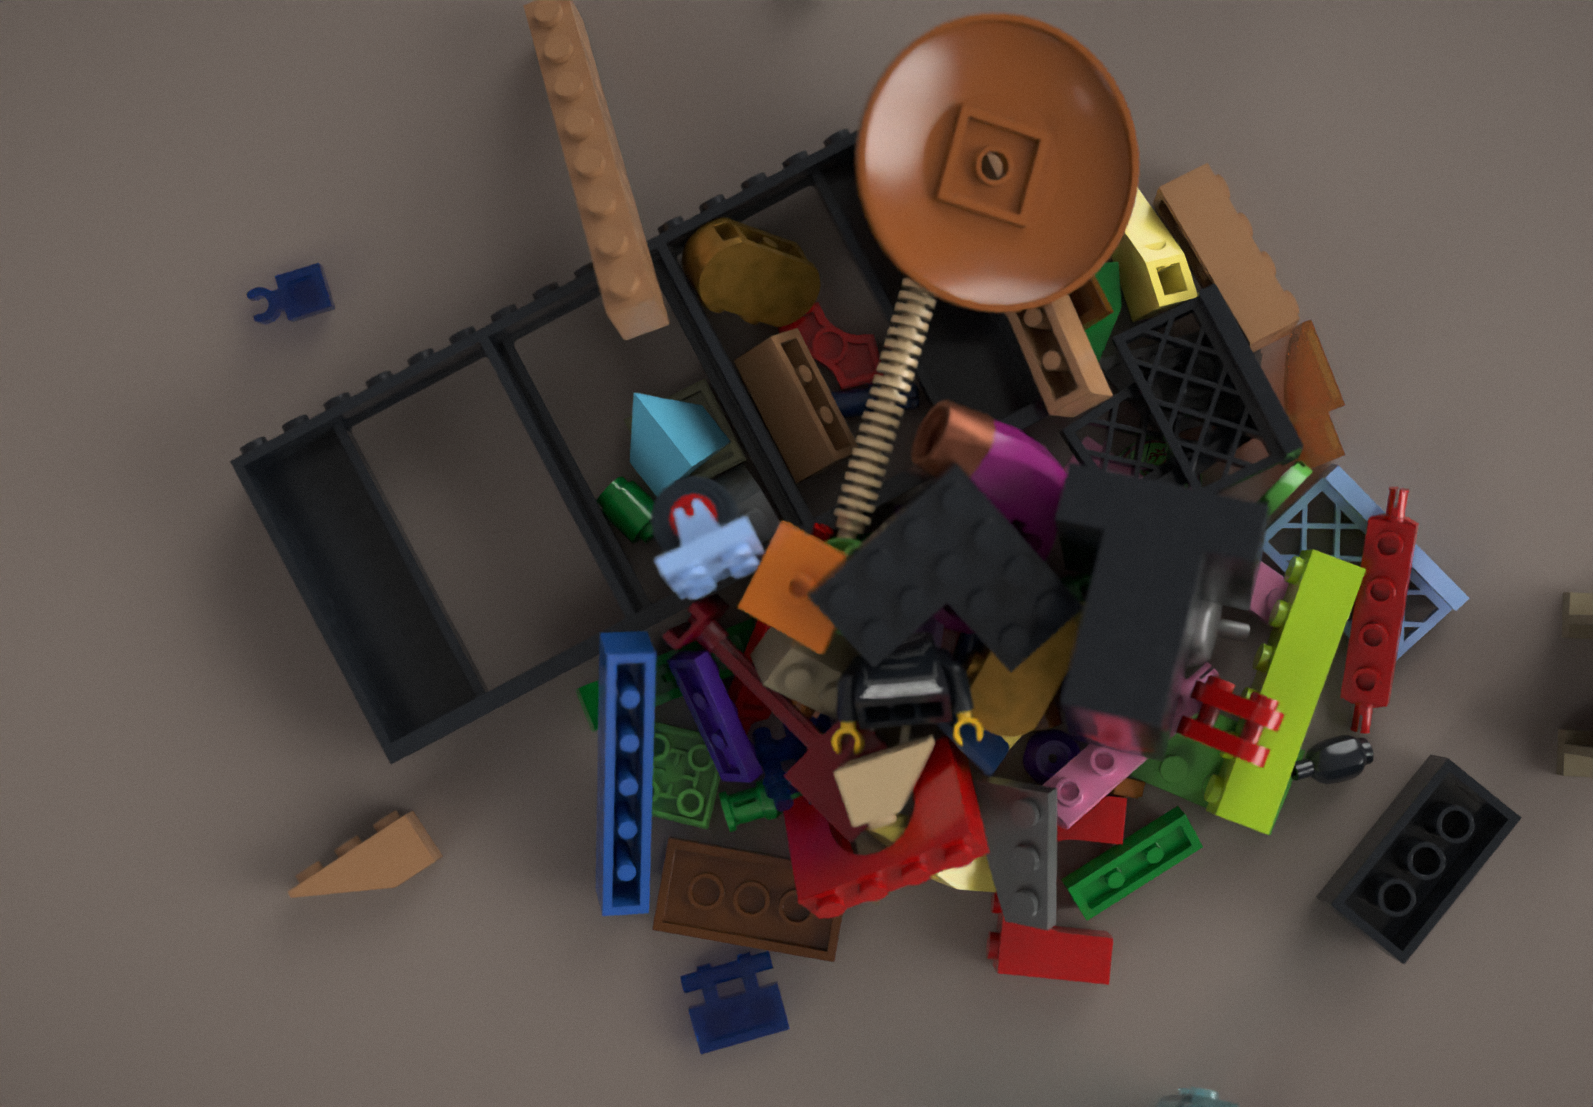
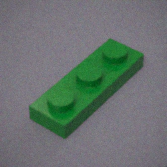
M1176 806L1124 839L1123 845L1116 844L1061 879L1083 917L1088 921L1203 848V845L1186 814L1179 806Z

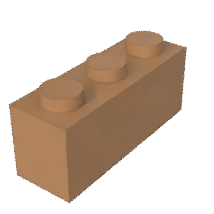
M798 328L771 336L734 360L742 382L749 390L762 415L763 423L770 431L783 456V461L791 472L796 484L823 473L851 457L853 448H859Z

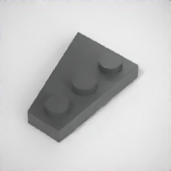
M973 773L971 775L990 852L986 854L1004 919L1011 923L1049 930L1056 925L1057 788Z

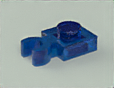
M320 263L275 276L278 285L276 290L270 291L264 287H257L246 293L251 301H258L263 298L268 300V309L264 313L253 316L254 321L259 324L273 323L283 311L286 312L289 321L295 322L336 309L324 268Z

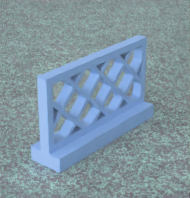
M1332 463L1319 475L1320 478L1266 528L1263 551L1285 573L1289 565L1286 560H1291L1295 555L1299 557V555L1280 554L1268 542L1282 528H1300V552L1306 550L1307 528L1333 529V555L1330 556L1343 561L1362 562V555H1340V529H1360L1366 535L1368 518L1385 512L1339 465ZM1322 491L1334 503V522L1307 523L1308 503ZM1301 511L1300 522H1289ZM1341 511H1342L1353 523H1340V522H1341ZM1415 544L1410 581L1418 589L1408 588L1407 595H1425L1437 608L1422 621H1405L1404 611L1397 660L1452 609L1457 611L1470 599L1417 544ZM1352 619L1347 620L1343 631L1348 637H1350ZM1404 627H1415L1404 637Z

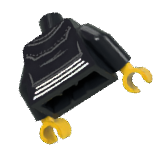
M929 632L912 633L874 668L861 654L854 656L837 682L836 719L841 721V729L833 735L832 746L834 750L841 754L842 738L847 734H852L856 742L854 747L855 755L862 752L864 738L860 732L855 730V722L859 721L860 729L952 722V713H956L958 719L953 728L955 742L962 746L959 729L963 724H970L975 728L976 738L979 742L983 735V728L981 723L972 718L970 710L974 709L975 706L966 669L946 648L936 647L933 634Z

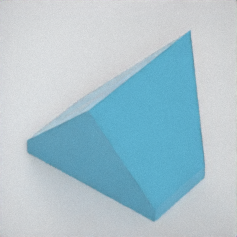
M634 393L630 463L657 498L662 490L670 484L689 476L731 443L702 405Z

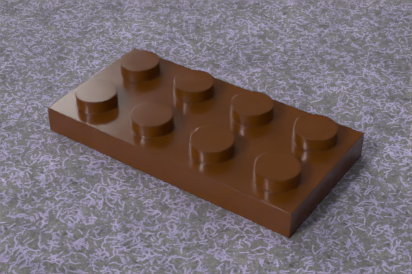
M669 836L652 930L835 962L843 914L834 918L819 919L798 902L791 858Z

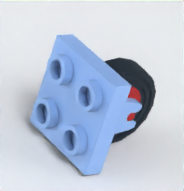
M691 476L676 480L662 490L653 505L651 525L654 538L666 553L656 558L655 561L663 578L681 600L688 596L690 599L701 598L716 588L715 583L732 575L734 578L745 577L755 572L758 566H760L759 562H761L765 550L746 516L739 518L736 502L725 487L710 478Z

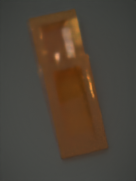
M1310 319L1296 326L1290 334L1285 359L1283 387L1285 412L1304 445L1300 457L1296 461L1300 462L1302 460L1311 469L1345 456L1328 413L1345 406V403Z

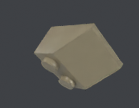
M772 626L750 654L764 686L837 720L838 679L853 657L860 655L855 647L840 634H835L826 652L819 654Z

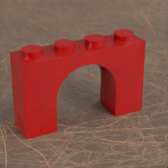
M948 736L935 740V745L913 788L914 811L907 829L895 843L880 852L869 855L854 854L851 843L803 795L782 804L797 899L802 906L819 919L834 918L842 915L848 908L863 902L881 900L891 891L907 885L922 884L928 881L932 875L950 868L968 866L974 859L990 853L968 758Z
M1108 793L1068 830L1057 825V842L1063 840H1082L1123 845L1127 798ZM997 891L992 892L991 913L998 914L996 932L989 931L986 958L993 960V967L998 974L1109 985L1114 938L1107 931L1054 925L1049 930H1043L1007 922L1003 916Z

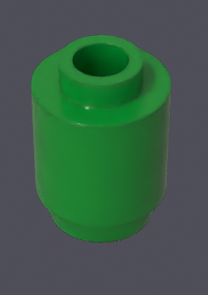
M623 476L618 477L600 494L597 503L603 507L602 513L629 541L634 544L642 539L645 543H648L654 538L651 516L655 501L634 480L628 482Z

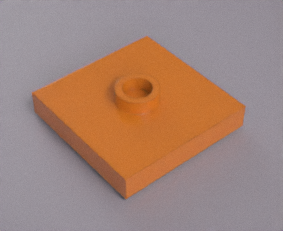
M782 521L738 608L815 652L823 654L832 641L837 628L808 598L807 592L848 555L794 525Z

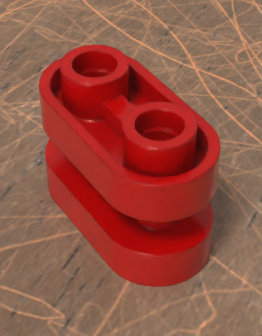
M1208 675L1206 683L1196 680L1190 698L1202 702V706L1196 720L1182 715L1176 733L1264 768L1271 750L1257 744L1264 727L1276 732L1279 731L1285 714L1276 711L1279 701L1253 691L1248 700L1233 694L1235 684L1212 675ZM1220 710L1246 720L1239 737L1214 728Z

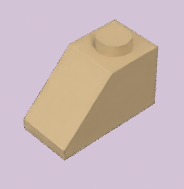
M932 734L842 763L834 771L853 827L867 823L869 829H877L897 820L895 814L899 813L906 804L935 745Z

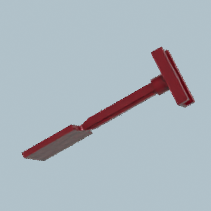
M717 593L694 602L687 609L692 614L687 619V622L667 630L662 638L674 650L696 640L705 650H708L709 654L714 653L806 745L807 752L784 777L852 843L868 827V824L852 826L834 771L842 763L888 749L889 747L871 729H860L859 721L855 722V730L860 732L864 738L862 752L855 755V738L852 734H847L841 740V754L837 753L832 746V738L836 731L841 729V721H837L826 733H823L785 695L763 685L755 665L728 639L730 634L718 623V620L730 606Z

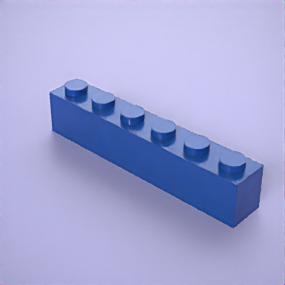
M647 631L599 633L596 893L602 916L649 913L656 652Z

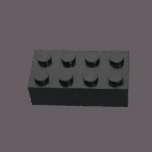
M1430 754L1316 897L1385 954L1405 964L1521 820V817L1449 758Z

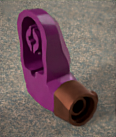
M948 400L937 403L924 417L917 430L911 450L912 461L935 478L952 462H956L1045 562L1053 547L1058 531L1055 517L1067 475L1063 467L1045 446L1019 429L995 421L989 415ZM948 603L932 616L948 629L966 634L974 633Z

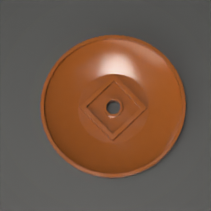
M1009 13L969 15L937 26L910 43L886 67L876 82L866 102L856 142L855 162L859 196L867 221L880 246L896 267L923 290L943 301L967 309L984 312H1015L1036 308L1068 295L1088 281L1110 258L1122 239L1135 206L1140 170L1139 148L1130 110L1114 78L1102 62L1074 37L1055 26L1023 15ZM987 153L996 155L1002 163V173L997 180L987 178L982 172L981 162Z

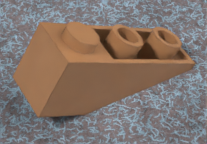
M395 810L373 824L377 833L364 842L357 835L335 849L334 852L338 859L326 867H323L320 861H317L297 874L295 877L300 884L287 893L290 898L396 888L443 857V855L414 811L401 817L398 811Z

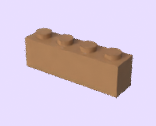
M1206 163L1160 186L1153 201V206L1172 237L1184 252L1188 266L1201 288L1204 289L1214 283L1216 284L1252 352H1255L1291 334L1300 320L1298 316L1299 306L1292 293L1288 290L1283 291L1275 277L1276 268L1267 252H1260L1252 238L1253 230L1248 218L1241 212L1237 213L1229 200L1230 191L1226 181L1220 174L1215 175L1209 164Z

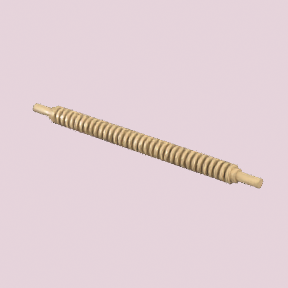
M908 278L903 279L901 286L909 291H900L898 299L906 303H896L894 311L902 314V316L892 315L891 323L899 326V328L889 327L887 335L895 338V340L885 339L884 347L892 350V352L882 351L880 359L888 362V364L878 363L876 369L878 372L885 374V376L875 375L873 383L881 386V389L871 387L869 395L878 399L877 401L868 399L866 407L874 410V413L867 411L863 413L862 419L871 423L870 425L861 423L859 431L867 434V436L857 435L855 443L864 447L863 449L853 448L851 455L859 457L860 460H849L848 467L855 469L856 474L846 472L844 479L852 481L853 484L852 486L842 484L841 491L848 493L849 497L839 496L837 503L846 507L845 510L835 508L833 514L838 516L835 524L836 527H839L837 538L856 540L858 533L863 534L865 525L871 524L872 518L863 516L864 511L874 513L875 506L867 504V500H878L879 494L870 490L871 487L881 489L883 483L875 480L874 476H885L886 470L877 466L878 463L888 465L890 458L881 455V453H892L893 446L885 443V440L895 441L897 436L896 433L888 431V429H899L900 421L892 419V416L902 417L904 412L903 409L895 405H906L908 398L899 394V392H910L911 385L903 382V380L913 381L915 375L913 372L906 370V368H917L918 361L910 358V356L920 357L922 349L914 346V344L923 345L925 337L917 332L927 333L929 325L921 320L930 321L933 314L924 308L934 309L936 301L930 298L936 296L923 290Z

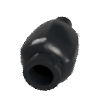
M1340 735L1326 739L1312 746L1307 751L1305 759L1295 762L1291 777L1295 781L1312 777L1323 784L1340 783L1356 778L1362 773L1366 765L1373 762V749L1369 741L1364 737L1355 738L1351 735Z

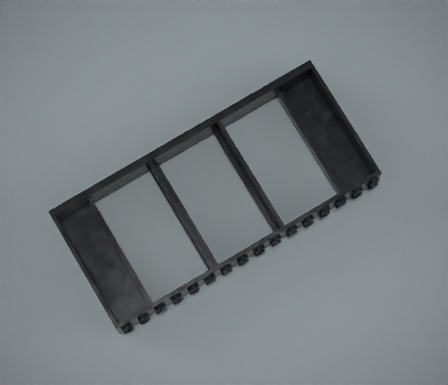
M848 128L842 129L823 141L825 147L811 155H808L807 151L803 150L782 162L784 169L769 177L766 176L765 172L752 176L740 185L743 191L728 199L723 194H720L705 201L699 206L701 213L684 221L682 216H678L665 222L657 228L659 235L646 241L658 284L783 520L810 535L815 523H823L833 530L838 528L835 526L838 516L833 515L835 508L845 510L846 506L840 504L818 517H814L811 514L683 273L677 257L683 253L690 237L704 224L722 217L742 222L791 195L812 186L816 189L888 327L899 328V326L891 323L892 315L902 316V314L894 311L896 303H906L899 300L898 295L900 291H909L901 286L903 279L908 277L896 267L884 252L867 221L856 179L855 156L858 130L850 134ZM593 261L577 269L574 272L576 279L559 287L557 282H553L532 294L534 301L519 309L516 304H512L491 315L493 323L477 331L474 326H470L455 333L449 338L451 345L434 353L433 349L429 348L413 355L407 360L409 367L393 375L391 370H387L373 376L365 382L366 390L352 397L349 392L333 397L323 404L326 411L309 419L307 414H304L286 422L281 427L284 433L267 441L266 437L263 436L246 443L240 448L242 455L230 461L390 764L401 760L599 654V633L644 631L691 606L694 602L702 600L742 579L734 578L732 575L715 583L716 588L701 598L690 599L688 596L681 600L675 592L656 603L650 602L515 348V342L522 337L602 296ZM930 297L936 301L934 309H924L933 313L931 320H921L929 325L927 333L917 332L925 337L924 344H914V346L922 349L920 357L910 356V358L918 361L917 368L911 370L915 374L914 376L931 408L940 401L948 400L989 415L995 421L1019 430L1050 415L1006 312L976 311L956 306L937 297ZM483 358H488L625 615L624 620L490 691L352 434L354 426ZM914 465L884 481L881 489L871 488L870 491L879 494L877 501L868 499L867 504L877 507L933 476L919 466ZM770 542L767 543V544H765V545H763V548H764L765 552H766V550H767V548H768Z

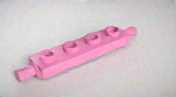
M1204 663L1188 679L1184 677L1169 740L1176 734V729L1182 715L1193 719L1200 711L1202 702L1190 698L1196 680L1206 683L1208 675L1219 677L1215 668L1210 671L1212 667L1210 663ZM1089 744L1042 785L1057 788V825L1068 830L1148 758Z

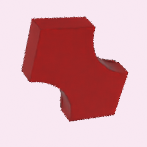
M818 302L814 303L810 310L797 321L786 326L777 327L779 334L798 328L814 361L832 373L841 391L873 383L875 375L885 376V374L876 370L878 363L882 362L874 334L854 335L838 329L826 318Z

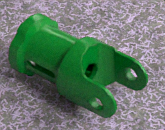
M765 778L756 781L755 787L729 795L725 791L718 793L730 832L737 831L738 825L763 817L767 821L776 819L783 813V803L802 796L786 778L777 781Z

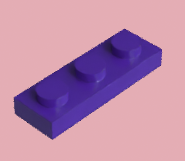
M708 650L679 651L667 660L669 667L722 781L751 783L763 774V770L756 757V749L748 739L738 718L737 707L729 698L719 676L720 671L717 663L711 658Z

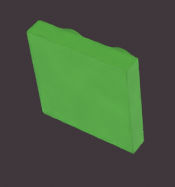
M654 721L652 816L708 829L721 777L699 731Z

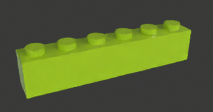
M1314 549L1302 550L1299 557L1295 555L1289 562L1284 581L1289 583L1283 600L1278 599L1275 602L1268 624L1273 626L1267 644L1262 643L1259 646L1253 660L1252 668L1257 670L1251 688L1245 687L1240 695L1249 700L1253 691L1279 701L1276 711L1285 714L1278 732L1265 727L1262 731L1257 745L1271 750L1264 768L1220 751V756L1225 759L1219 775H1212L1206 787L1204 800L1209 802L1206 811L1269 835L1366 571L1365 568ZM1239 718L1235 732L1230 730L1228 733L1239 737L1246 720Z

